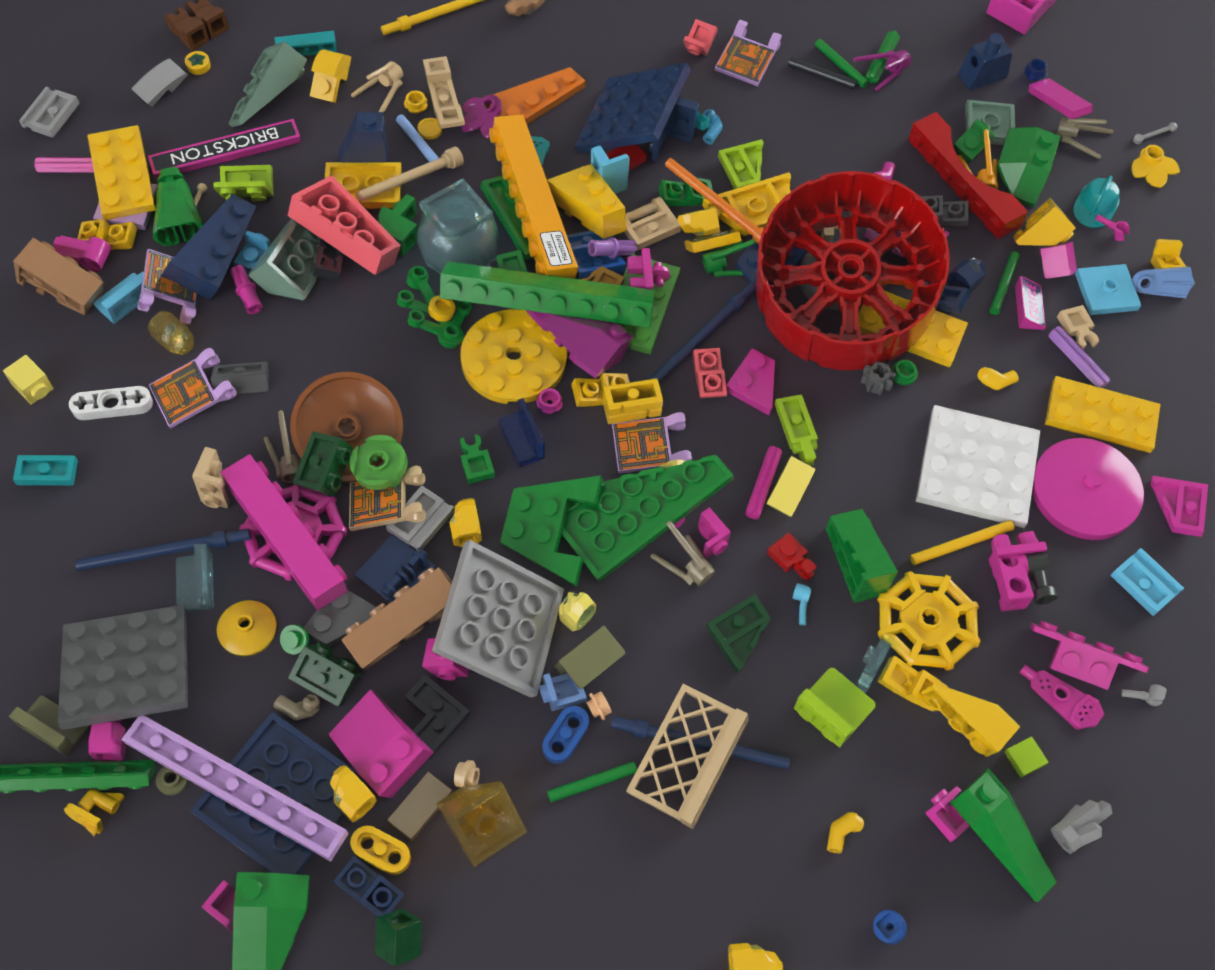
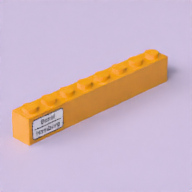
M522 114L494 117L493 128L489 130L491 143H495L496 158L502 163L503 178L508 180L509 196L515 201L517 218H521L523 236L528 238L529 254L536 261V274L575 279L578 265L524 116Z

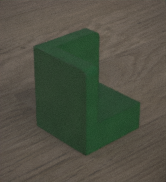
M403 908L376 917L375 954L394 967L420 957L422 920Z

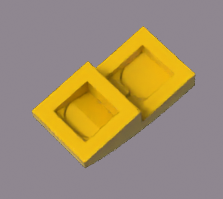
M895 655L889 657L877 680L878 683L892 692L930 711L936 710L927 703L926 697L921 691L934 683L948 687L927 671L922 670L918 672Z

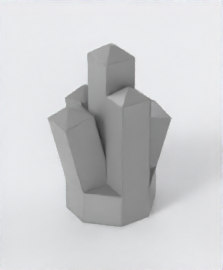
M1088 800L1082 806L1075 805L1058 824L1050 829L1053 837L1065 851L1072 854L1078 848L1102 837V827L1098 824L1113 814L1111 805L1102 800L1098 803Z

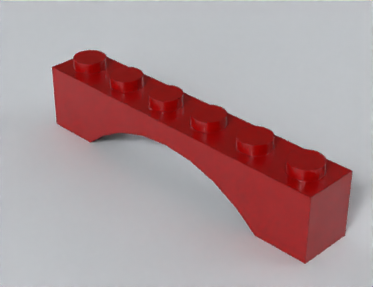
M937 112L913 123L908 138L912 146L925 157V160L951 186L958 197L963 201H968V206L972 213L978 216L997 239L1021 228L1028 211L1012 194L986 185L965 168L953 148L951 127Z

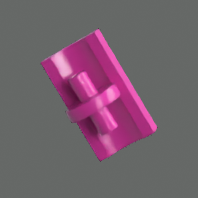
M642 248L641 256L627 258L628 274L642 275V277H629L630 287L653 290V283H656V287L660 288L664 286L663 282L670 278L669 269L662 266L661 262H655L654 267H652L650 248Z

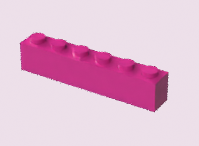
M249 454L220 472L229 491L317 611L347 592L344 581L348 578L339 565L333 566L329 559L332 557L323 543L318 545L313 538L316 535L307 522L302 524L297 518L300 514L291 501L286 503L282 498L285 494L276 481L270 482L267 477L270 474L262 461L256 463Z

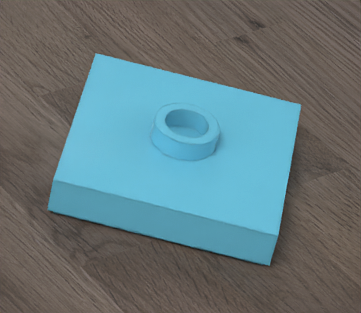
M1126 264L1077 269L1075 276L1089 315L1138 311L1141 307Z

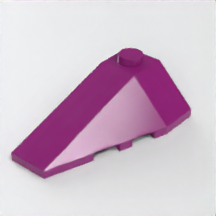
M525 310L543 330L550 331L556 337L554 342L559 347L564 346L571 353L569 358L574 364L595 379L622 360L633 338L622 326L613 322Z

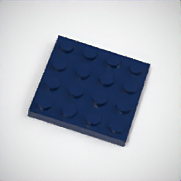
M672 64L667 67L652 68L648 71L632 72L628 75L608 78L574 145L579 154L591 152V148L600 145L604 150L658 141L691 71L688 64Z
M274 712L270 713L229 763L337 825L345 814L334 803V790L330 785L333 772L340 766L345 765L366 786L369 785L357 771ZM207 790L190 810L195 817L271 873L299 875L315 854V852Z

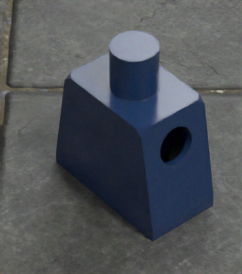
M993 33L987 41L971 47L958 72V76L969 90L1007 78L1012 51L1004 42L1003 36Z

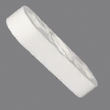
M143 386L79 392L69 400V408L75 418L79 420L143 414L148 412L153 406L151 394ZM138 397H143L140 403H135L138 401ZM116 398L119 400L118 404L112 408L104 407L108 399ZM82 403H87V405L84 406V409H79L82 407Z

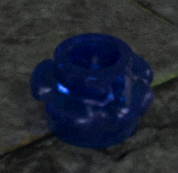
M1032 59L1024 68V73L1030 80L1043 79L1047 75V64L1042 59Z

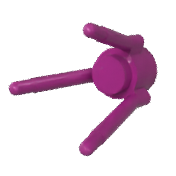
M890 50L885 53L854 57L853 61L887 58L885 69L891 71L892 74L875 87V91H879L895 77L901 75L902 70L910 66L911 57L906 50L898 52Z

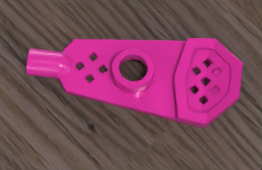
M1025 664L1019 672L1030 681L1031 689L1076 730L1095 727L1104 716L1098 699L1089 694H1084L1045 670L1036 672ZM1056 690H1063L1066 694V697H1058L1056 694Z

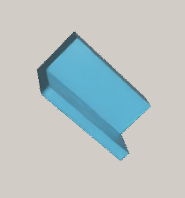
M601 145L591 148V164L615 194L625 191L628 185L629 156L624 154L609 160Z
M142 271L138 275L136 273L129 275L94 302L95 308L113 324L117 323L138 307L144 272Z

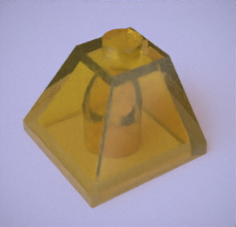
M501 781L463 786L436 803L448 827L474 867L527 833Z

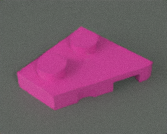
M1152 476L1150 485L1171 531L1202 537L1205 524L1208 484Z

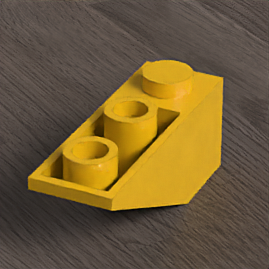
M936 683L921 691L926 697L927 703L933 709L940 711L948 719L949 725L957 732L962 733L970 741V745L975 751L984 754L986 757L999 752L1020 728L997 704Z

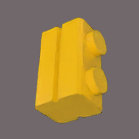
M657 378L604 387L603 406L608 424L661 416L663 397Z

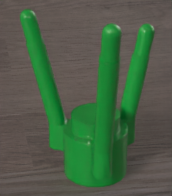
M752 239L742 243L741 240L738 243L726 245L715 251L703 254L702 260L706 273H713L715 278L742 275L740 270H723V267L727 266L725 256L754 245L756 241Z

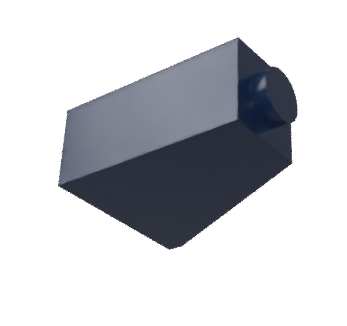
M357 112L339 148L338 162H388L389 151L383 112Z

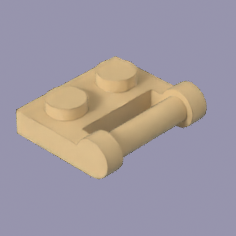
M657 197L652 199L651 203L626 213L627 231H624L629 240L635 241L638 251L679 233L681 225L663 199ZM653 212H656V213L653 214V215H650V216H648V217H646V218H643V219H641V220H639V221H636V222H634V223H631V222H633V221H635V220H637V219H639V218H642V217H644V216H646V215H649V214H651V213H653Z

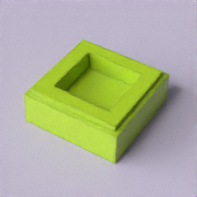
M1032 736L1006 749L1004 752L1020 778L1049 763Z

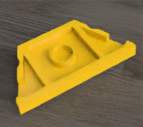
M788 172L718 194V196L758 228H766L771 212L791 192V174ZM706 198L703 199L702 206L704 209L715 207L720 220L734 230L739 231L743 236L749 235L746 230Z

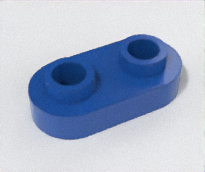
M578 706L565 708L545 736L542 751L544 757L549 762L555 764L566 762L582 740L589 727V717L583 708ZM575 720L579 723V726L571 728L568 723ZM555 745H560L563 747V751L555 753L552 748Z

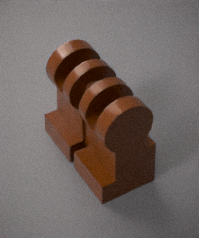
M194 0L195 3L188 1L185 3L186 11L182 7H178L175 9L176 15L170 12L164 16L169 29L175 35H178L180 40L192 52L209 42L208 36L214 39L229 29L224 10L219 6L215 8L208 0Z

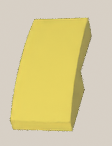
M791 456L766 504L792 517L815 469Z

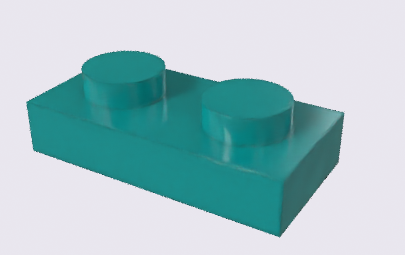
M18 455L13 481L16 485L74 486L78 460L75 456Z

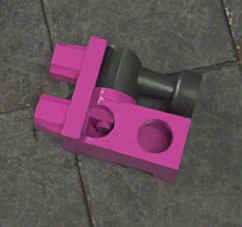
M1033 531L1019 534L1016 538L1018 545H1011L1009 536L1006 534L996 535L991 541L993 553L988 560L1000 593L999 605L1001 611L1026 609L1032 599L1036 605H1045L1058 598L1055 588L1048 586L1045 570L1049 564V558L1045 552L1047 550L1046 543L1038 542ZM1028 577L1032 578L1036 588L1034 591H1032Z

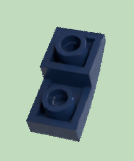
M353 855L333 880L334 884L377 917L391 913L405 895L355 855Z

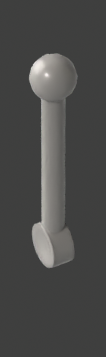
M1171 122L1167 127L1144 135L1136 134L1133 142L1141 144L1144 139L1167 131L1173 132L1177 129V124Z

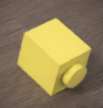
M24 355L3 370L11 385L30 405L44 398L54 389L46 374L27 355Z

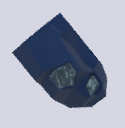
M977 258L963 260L949 273L947 278L949 286L968 288L970 294L985 277V264Z

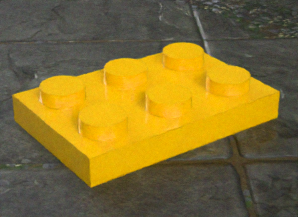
M326 162L325 178L332 175L355 199L358 191L402 174L401 162ZM401 185L358 202L364 208H382L383 206L393 208L397 201H401Z

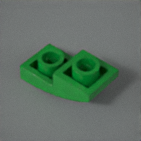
M697 178L712 190L711 180ZM661 180L658 185L660 197L667 206L702 205L703 199H705L686 182Z

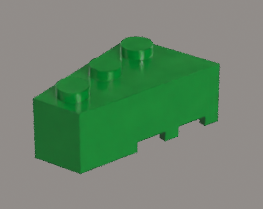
M863 509L830 516L825 529L853 602L877 598L880 593L888 591L898 571Z

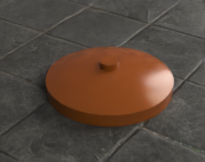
M337 372L317 379L301 393L291 414L290 432L295 450L300 459H302L312 431L341 438L350 444L353 450L357 446L359 448L362 444L366 443L365 439L375 435L390 436L397 443L401 444L403 419L395 397L379 381L361 373ZM381 457L378 458L377 462H373L372 465L380 467L385 462ZM350 462L347 464L342 476V482L345 483L357 481L350 469Z

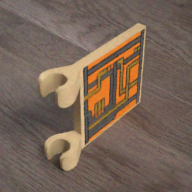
M412 466L407 469L402 476L401 483L396 487L372 490L360 486L358 481L351 482L349 506L350 531L402 521H424L426 519V512L422 510L420 502H414L405 507V484L420 486L426 481L421 467Z

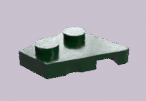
M754 594L708 622L705 626L737 673L744 667L748 656L756 646L760 635L765 630L771 617Z

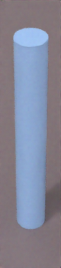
M403 114L399 115L396 118V122L429 162L438 159V156Z

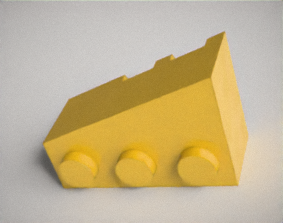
M592 164L547 180L555 204L564 209L567 216H574L581 220V225L603 239L627 231L625 206Z

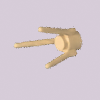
M389 61L385 66L367 75V79L370 81L354 91L351 97H356L378 81L386 87L392 86L379 112L384 113L395 92L403 84L400 80L403 77L401 67L397 63Z

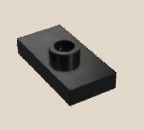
M320 239L313 276L339 281L344 254L323 239Z

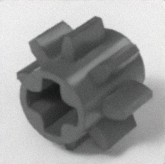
M875 362L872 367L869 365L865 366L860 382L866 384L867 392L881 395L884 389L887 391L891 390L896 373L891 372L889 364Z

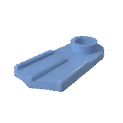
M1190 267L1141 270L1132 278L1135 290L1139 293L1184 299L1195 284ZM1143 279H1149L1147 285L1141 286Z

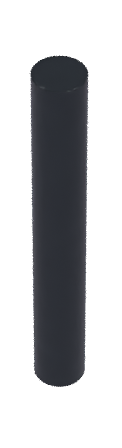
M793 57L790 58L788 66L851 89H854L857 83L855 79Z

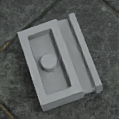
M46 86L19 122L23 128L29 127L32 131L53 138L79 105L77 96L56 89L52 91Z
M422 485L408 500L405 507L411 503L420 502L422 510L426 512V519L422 522L402 521L387 524L386 526L389 533L394 534L407 545L414 547L417 552L428 544L455 512L454 506L448 505L442 498Z

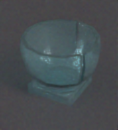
M464 179L419 202L423 214L418 228L417 243L428 266L441 274L448 261L488 267L495 260L500 233L493 217V212Z

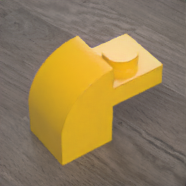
M325 49L320 50L315 57L311 70L314 72L310 97L336 103L340 79L347 81L351 56Z

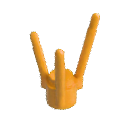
M985 129L986 169L980 170L976 178L986 185L998 189L997 159L991 161L989 131ZM958 155L959 160L962 162L965 168L972 174L970 168L968 167L966 161L963 159L962 155Z

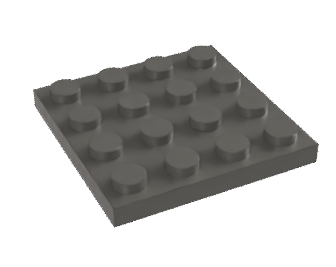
M184 604L63 625L58 725L61 730L188 708L187 612Z

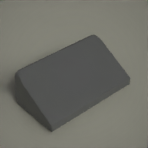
M268 362L214 366L211 375L212 388L214 390L223 381H229L237 394L267 392L269 389Z

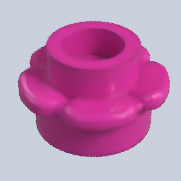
M544 389L539 394L536 405L545 414H552L554 411L558 412L563 406V402H561L562 396L555 389Z

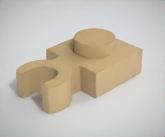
M1083 305L1059 312L1057 318L1063 329L1070 337H1076V343L1083 350L1087 345L1085 341H1088L1092 348L1096 347L1099 338L1092 332L1095 325Z

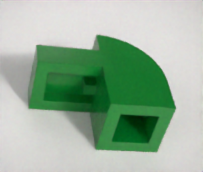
M408 194L401 201H397L392 210L383 206L379 213V224L400 244L398 254L403 257L419 240L417 224L412 222V219L417 215L416 200Z

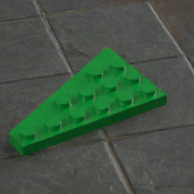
M717 455L702 457L698 461H684L680 465L666 468L663 466L640 471L638 474L621 475V478L603 481L596 505L569 501L562 536L576 554L583 558L584 564L600 582L669 529L667 526L668 521L675 525L731 482L734 476Z

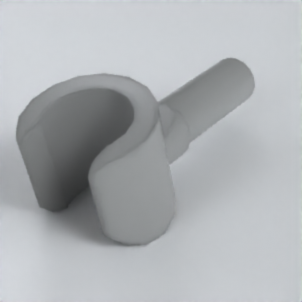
M1153 684L1148 692L1122 689L1121 696L1146 700L1149 705L1157 707L1165 699L1167 689L1161 685Z

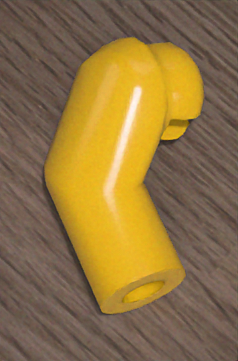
M983 367L977 374L978 379L993 390H1000L1019 380L1018 374L1014 370L1001 374L994 369Z
M847 812L833 821L830 826L827 851L837 854L842 853L845 835L850 832H860L864 827L863 818L858 816L857 813Z

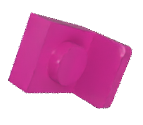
M709 507L700 514L698 524L702 536L709 540L705 543L703 550L705 558L713 554L717 556L724 552L728 547L731 534L730 530Z

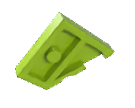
M762 139L719 150L718 159L734 189L760 181Z

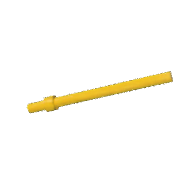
M455 0L409 17L404 15L398 17L397 21L381 26V31L383 35L399 30L403 32L411 29L413 25L485 0Z

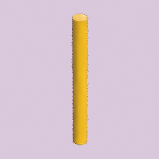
M1011 520L928 548L910 555V561L912 565H917L974 545L996 535L1013 531L1014 524Z

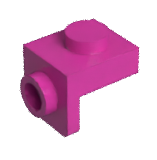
M958 786L949 792L943 788L930 800L934 805L925 812L950 842L955 840L970 826L950 804L954 797L961 792Z

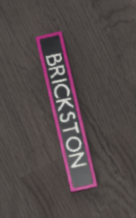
M294 119L149 155L148 158L154 178L157 180L161 169L177 167L180 173L300 143L301 139Z

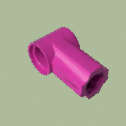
M60 236L56 237L53 243L57 253L63 257H71L85 269L93 272H100L111 251L109 243L98 237H90L88 241Z

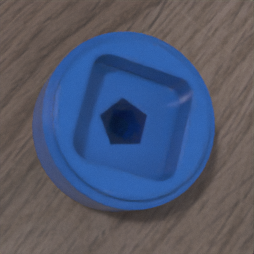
M883 910L876 915L873 921V930L882 942L893 945L904 939L907 933V924L898 912Z

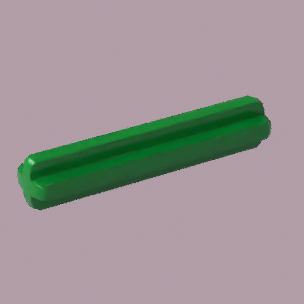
M896 30L887 33L877 54L890 50L894 51L900 39ZM887 58L873 60L865 75V78L869 80V84L879 81L885 69Z

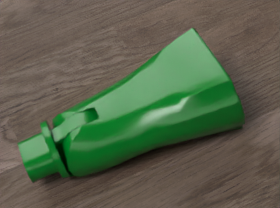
M179 168L161 169L159 171L160 176L157 179L153 239L162 246L167 247L181 243L178 226L184 241L188 242L204 223L196 208L189 186L184 176L180 173Z

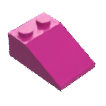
M371 689L328 734L357 773L379 796L392 798L434 753Z

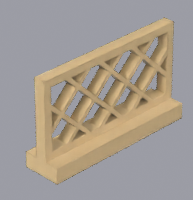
M683 684L626 792L694 829L749 721L748 713L738 708L735 710ZM686 694L698 699L700 710L683 715L680 704ZM702 702H704V703H706V704H708V705H710V706L704 708ZM677 710H679L680 716L674 718ZM720 710L728 714L723 725L710 728L706 713ZM703 715L707 730L690 735L685 720ZM682 721L687 736L669 742L666 732L669 725ZM719 732L716 739L714 740L712 733ZM709 735L712 742L710 751L696 755L692 740ZM663 737H665L666 743L660 744ZM689 741L693 757L676 762L671 747ZM668 748L673 763L655 769L652 759L655 752ZM705 759V761L703 762V764H702V766H701V768H700V764H699V761H698V760ZM695 762L698 769L696 778L682 783L678 767ZM650 763L652 770L645 772ZM674 768L679 784L661 789L657 774ZM654 775L658 791L644 794L636 790L642 778ZM691 786L689 792L686 795L684 788ZM681 789L684 801L679 811H676L666 805L663 794ZM660 796L662 803L653 798Z

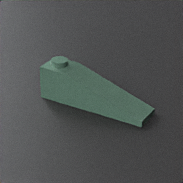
M285 42L265 48L251 71V75L254 78L244 87L243 91L247 95L237 103L228 125L231 127L242 125L291 83L299 80L305 72L303 67L307 59Z
M291 218L259 258L248 276L267 293L304 300L316 282L317 276H313L321 238Z

